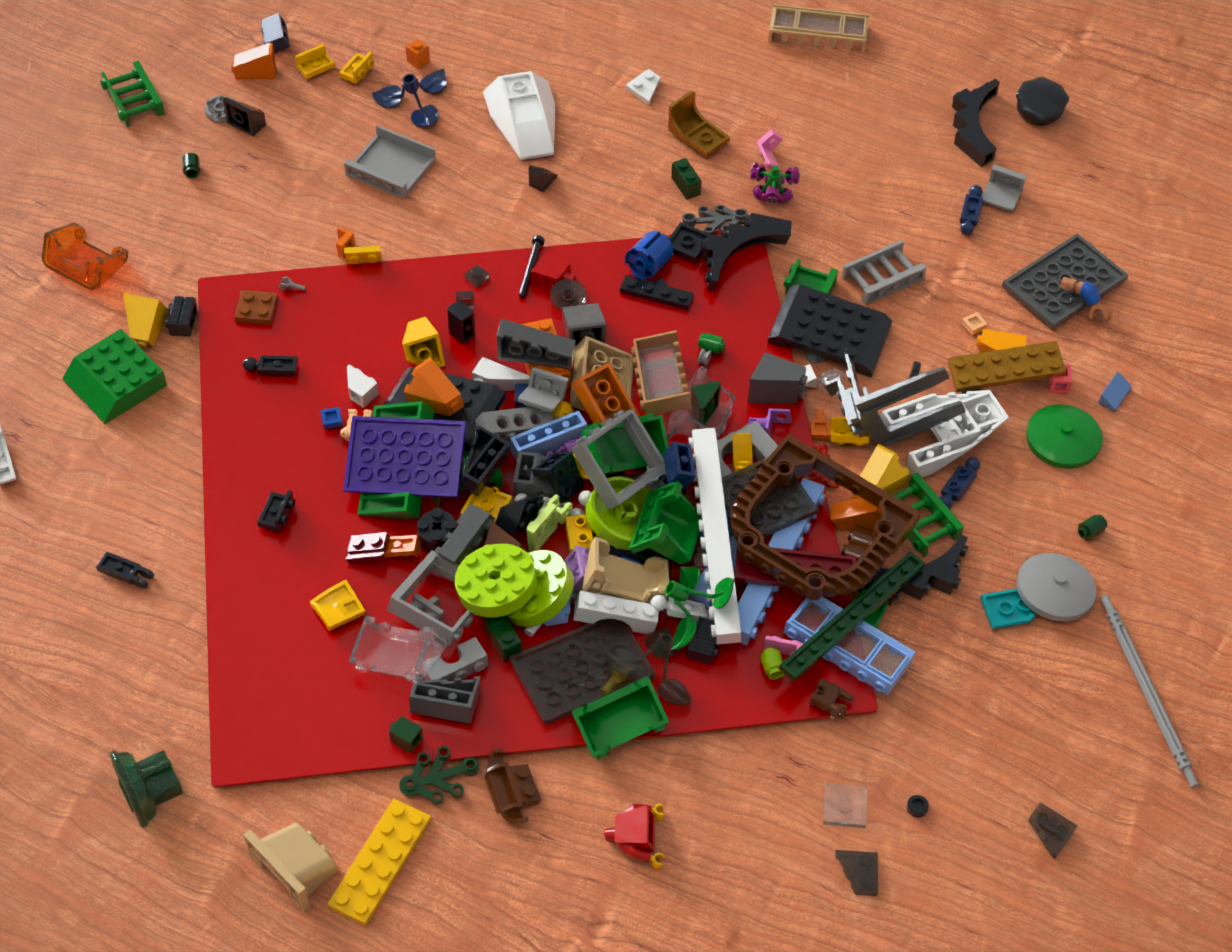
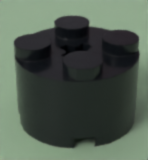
M434 508L432 511L421 516L417 522V531L420 538L419 544L423 551L429 554L432 550L435 551L438 546L440 548L443 547L448 540L445 536L448 532L453 533L457 528L453 515L443 511L441 508Z

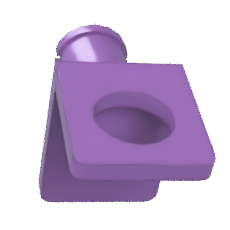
M769 409L766 418L749 417L748 424L757 421L771 437L773 423L792 422L791 411L789 409ZM777 414H784L787 417L779 418L777 417Z

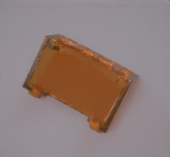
M75 222L45 232L42 250L43 264L48 269L90 291L102 286L127 262L128 250L116 247L110 255L86 242L87 234L85 229Z

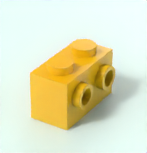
M586 515L565 517L569 553L576 545L590 549L591 542L594 539L592 533L595 532L589 525Z

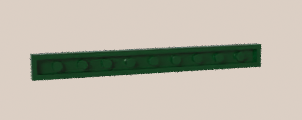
M910 551L783 661L779 666V670L795 682L924 568L925 562Z

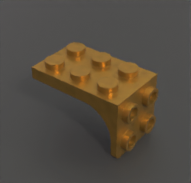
M694 91L684 94L680 99L670 104L668 130L705 158L730 142V136L700 114L695 103Z

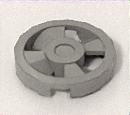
M223 95L214 96L206 102L207 105L206 107L204 106V111L210 121L216 123L227 122Z

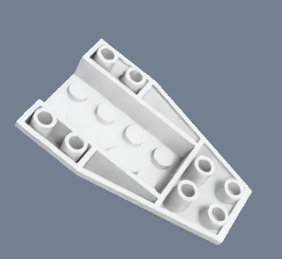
M532 71L503 75L496 78L483 91L490 117L519 159L526 160L554 155L555 101L548 81Z

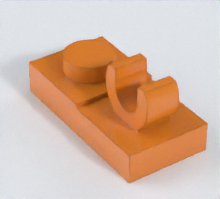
M390 536L384 557H408L409 555L418 557L419 536Z

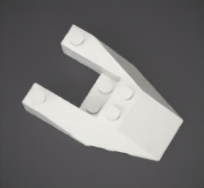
M990 390L967 391L966 394L949 392L947 395L938 396L933 393L882 411L881 419L885 426L888 427L957 401H962L965 407V413L930 428L939 442L909 452L906 467L911 475L918 473L922 478L932 475L969 451L1008 420V415Z

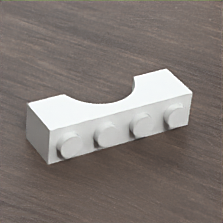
M580 590L575 602L573 620L594 624L602 619H617L627 623L631 627L632 632L652 635L658 623L659 611L655 610L648 603Z

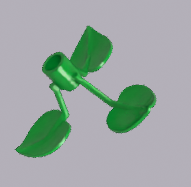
M680 567V583L672 580L665 589V595L675 599L674 604L678 605L687 615L677 626L672 650H679L689 644L695 635L697 622L692 620V615L680 602H685L689 598L690 593L714 599L713 606L716 609H721L731 598L735 582L733 578L722 579L715 587V594H707L692 590L698 585L700 569L697 567Z

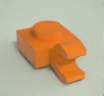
M817 408L816 419H811V437L813 439L830 440V420H824V409Z

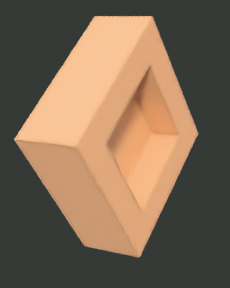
M978 312L962 319V325L971 335L987 329L988 324Z

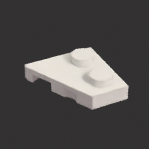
M647 69L627 83L625 90L645 104L650 105L651 98L660 83V76Z

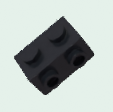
M288 490L286 495L275 492L270 493L257 521L258 527L281 531L283 525H286L288 522L290 510H293L295 506V498H293L291 490Z

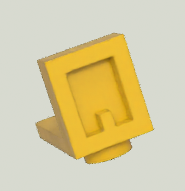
M732 434L734 473L736 476L756 475L752 459V434Z

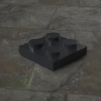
M680 222L669 237L673 244V253L696 262L703 252L700 251L701 242L706 239L709 233Z

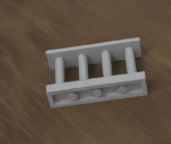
M903 240L892 243L883 249L844 265L843 280L852 276L863 288L862 302L865 305L924 280L927 267L923 263L916 266L911 264L902 253ZM897 257L907 270L898 272L889 260ZM882 263L892 277L884 279L874 266ZM867 270L878 283L869 285L859 273Z

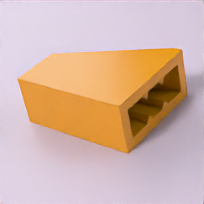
M983 329L982 336L978 335L976 346H979V353L1026 346L1027 336Z

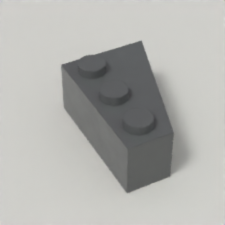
M470 503L457 520L456 524L458 526L453 533L448 532L445 536L448 540L442 548L438 546L435 552L460 565L467 555L483 546L484 537L489 530L490 524L494 523L495 517Z
M481 676L474 677L473 680L454 678V681L441 682V679L414 681L409 696L410 713L471 724L481 693Z

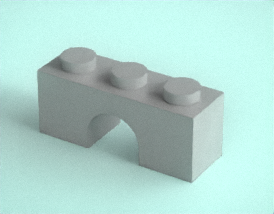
M474 637L458 645V657L460 658L458 662L446 663L440 655H437L421 663L422 675L425 680L441 679V682L454 681V678L464 680L468 675L480 672L487 667L488 657L477 638Z

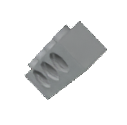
M524 407L482 412L475 419L476 425L485 428L493 434L510 440L512 436L551 422L554 419L552 412H543L536 407Z

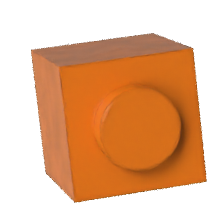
M419 39L411 42L406 46L407 62L418 69L430 61L429 46Z

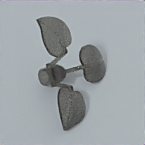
M669 627L655 630L646 636L645 643L650 649L637 660H635L634 655L630 651L623 648H614L605 654L608 664L614 670L624 675L636 674L639 670L636 664L641 663L652 651L658 658L665 657L662 676L663 683H660L658 686L659 694L664 700L673 704H691V697L684 685L676 679L671 678L667 680L666 678L669 658L677 652V650L671 649L674 639Z

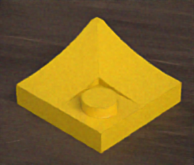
M347 580L332 586L310 601L311 607L316 611L329 631L365 615L364 607Z

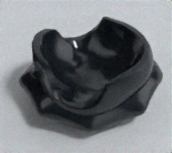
M1045 77L1024 81L1016 92L1018 113L1029 123L1039 126L1049 125L1057 121L1062 116L1069 102V96L1063 86Z

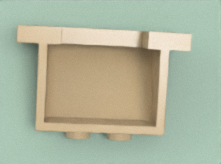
M296 822L261 839L251 829L243 834L249 855L261 868L267 866L288 890L289 898L303 913L310 908L308 895L337 873V867L329 856L330 853L324 845L319 846L316 843L315 836L309 830L306 832Z

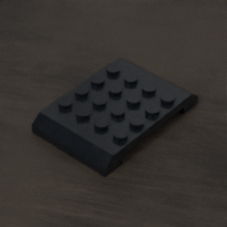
M800 284L789 287L767 342L785 348L786 344L844 364H847L845 354H849L854 363L856 373L871 378L892 320L880 311Z
M414 366L405 370L384 405L408 403L404 389L407 384L410 385L414 377L412 375ZM445 374L461 393L464 407L450 417L434 412L433 420L466 421L464 450L470 451L477 428L475 419L482 412L498 411L506 398L505 391L494 384Z

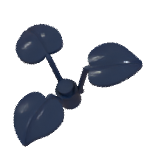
M443 68L427 75L420 83L414 74H406L403 77L404 84L401 85L402 89L399 86L392 85L377 92H372L373 98L379 105L385 108H393L401 103L400 98L404 97L406 89L408 93L414 94L420 108L411 114L412 123L418 127H429L437 122L438 111L433 105L422 107L417 91L419 87L424 92L428 91L431 94L443 91L447 86L445 70Z

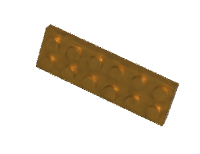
M1057 341L948 358V365L956 392L1066 375V368Z

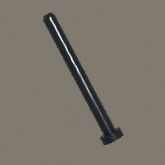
M535 235L532 239L533 249L520 288V298L526 297L531 280V270L535 266L540 247L545 242V239L540 235Z

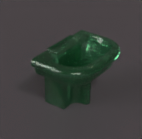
M164 750L138 762L129 752L110 751L109 757L119 779V785L141 827H146L148 821L154 818L157 812V805L183 794L171 761Z

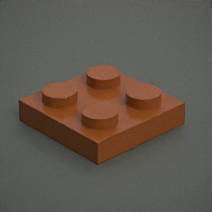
M241 290L234 316L235 322L271 325L278 299L277 293Z

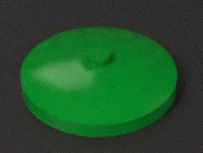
M1050 405L1038 410L1030 418L1026 430L1028 446L1035 456L1043 462L1058 468L1073 469L1085 466L1097 457L1102 446V431L1096 420L1085 411L1069 405Z

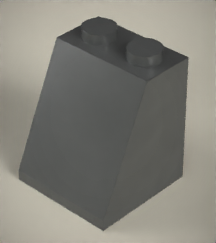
M598 303L562 307L566 338L575 340V347L585 336L605 343L606 323Z
M765 352L750 378L748 402L796 404L799 398H803L806 391L804 387L808 379L806 367Z

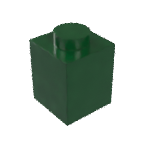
M400 716L397 722L394 721L389 728L390 741L410 753L413 752L423 739L422 727L403 716Z

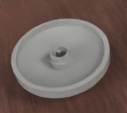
M1054 553L1035 555L1023 563L1017 575L1016 586L1022 601L1033 612L1050 620L1065 622L1079 619L1090 611L1096 598V585L1090 573L1080 563L1064 555Z

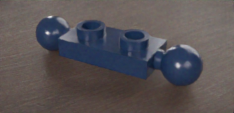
M973 185L969 189V194H966L959 222L962 223L960 231L963 235L972 234L974 226H977L983 197H981L983 190L978 185Z
M968 458L965 462V467L959 465L941 490L942 496L939 498L949 509L953 505V500L960 501L977 477L976 471L980 468L978 458Z

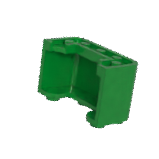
M649 413L638 417L663 457L669 445L662 415L655 416V413ZM602 422L583 427L584 431H581V437L585 435L589 437V432L596 427L602 428ZM619 423L587 446L604 475L648 466L622 423Z

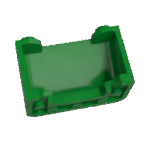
M648 676L571 711L592 758L596 756L598 760L609 755L608 750L654 729L655 733L667 728L665 724L669 722Z

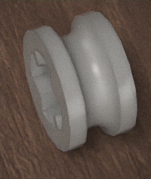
M702 349L698 356L697 364L700 365L702 363L707 367L712 351L706 352L705 349Z

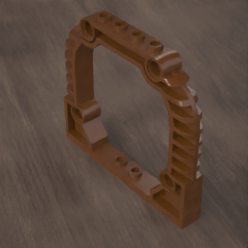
M788 434L763 463L762 469L735 499L731 508L730 524L737 541L736 552L745 562L753 564L763 573L774 577L779 583L790 587L798 595H803L810 600H819L822 596L849 595L866 586L891 554L894 555L917 526L921 512ZM816 470L833 480L836 484L845 487L854 495H858L878 507L876 513L878 521L875 523L872 534L873 542L859 560L846 571L830 574L821 568L812 567L805 569L766 545L762 533L750 525V518L753 512L777 485L788 486L791 484L793 477L810 475Z

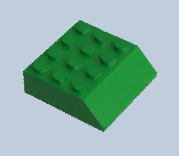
M122 329L76 355L62 378L104 424L167 386L164 371Z

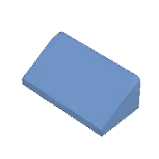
M1117 372L1101 394L1099 404L1116 411L1132 388V385Z

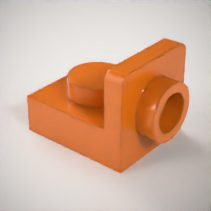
M339 227L337 229L338 240L336 248L338 256L345 258L344 248L355 246L354 233Z

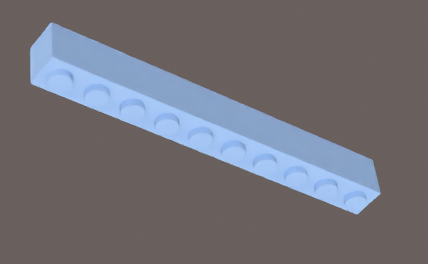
M806 478L802 479L768 546L790 550L801 548L804 541V533L808 534L812 524L810 523L811 520H815L817 517L818 506L823 505L825 501L824 485ZM748 583L738 602L741 627L740 643L748 645L750 639H755L758 632L757 626L759 623H763L766 616L765 610L766 608L770 609L774 600L772 596L774 592H779V586Z

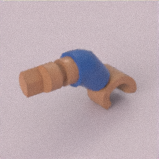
M1067 277L1062 279L1059 288L1070 292L1076 291V294H1079L1088 306H1092L1089 311L1090 319L1098 316V309L1103 312V319L1106 321L1112 318V308L1106 303H1100L1101 297L1094 284L1087 281H1080L1078 283V280Z

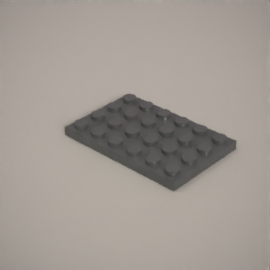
M1076 234L1003 281L1002 287L1050 328L1054 329L1088 306L1086 301L1079 294H1076V291L1070 292L1059 288L1064 277L1076 279L1078 283L1080 281H1087L1094 284L1098 289L1100 297L1125 282L1129 275L1079 234Z

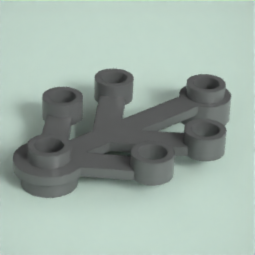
M717 205L715 211L710 210L706 206H701L698 208V215L702 218H696V215L686 213L682 216V223L692 227L695 224L712 223L704 228V232L714 235V231L724 222L730 221L729 223L736 225L744 224L745 219L749 218V214L745 209L733 211L724 205ZM729 223L721 227V234H723L724 229H727Z

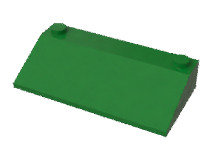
M423 401L374 406L372 417L433 420L435 410ZM410 492L392 494L361 493L358 515L402 520L419 519L422 497L414 496Z

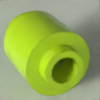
M772 647L765 649L760 655V659L766 675L770 679L781 678L784 676V673L779 670V666L783 662L780 651Z

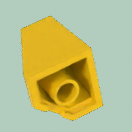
M124 293L123 297L130 338L140 347L154 346L169 314L168 308L159 299Z
M423 317L408 322L402 342L406 360L419 365L428 358H431L439 368L445 366L439 333L429 320Z
M878 444L860 476L892 494L907 485L910 471L906 466H901L896 452ZM852 495V498L854 499L861 498L858 495Z

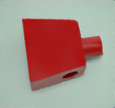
M549 249L531 270V283L555 291L559 290L564 283L573 286L576 281V276L571 275L570 262Z

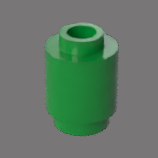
M702 333L700 335L698 348H701V350L705 349L706 352L712 351V354L716 355L724 352L726 342H724L723 337L710 333Z

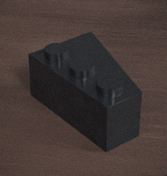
M477 425L474 440L472 441L470 453L462 474L461 487L479 496L508 458L510 443Z

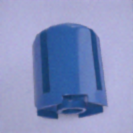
M658 231L648 232L626 253L624 258L625 265L628 263L629 268L633 271L631 274L638 279L646 280L647 278H652L672 258L673 244L665 234L661 235Z

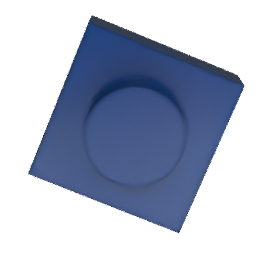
M339 407L320 410L324 429L343 426Z

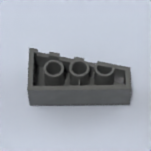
M501 319L497 332L498 360L572 369L575 356V340Z

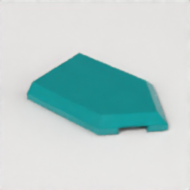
M1017 588L980 595L981 604L991 629L1031 623L1036 615L1022 601Z

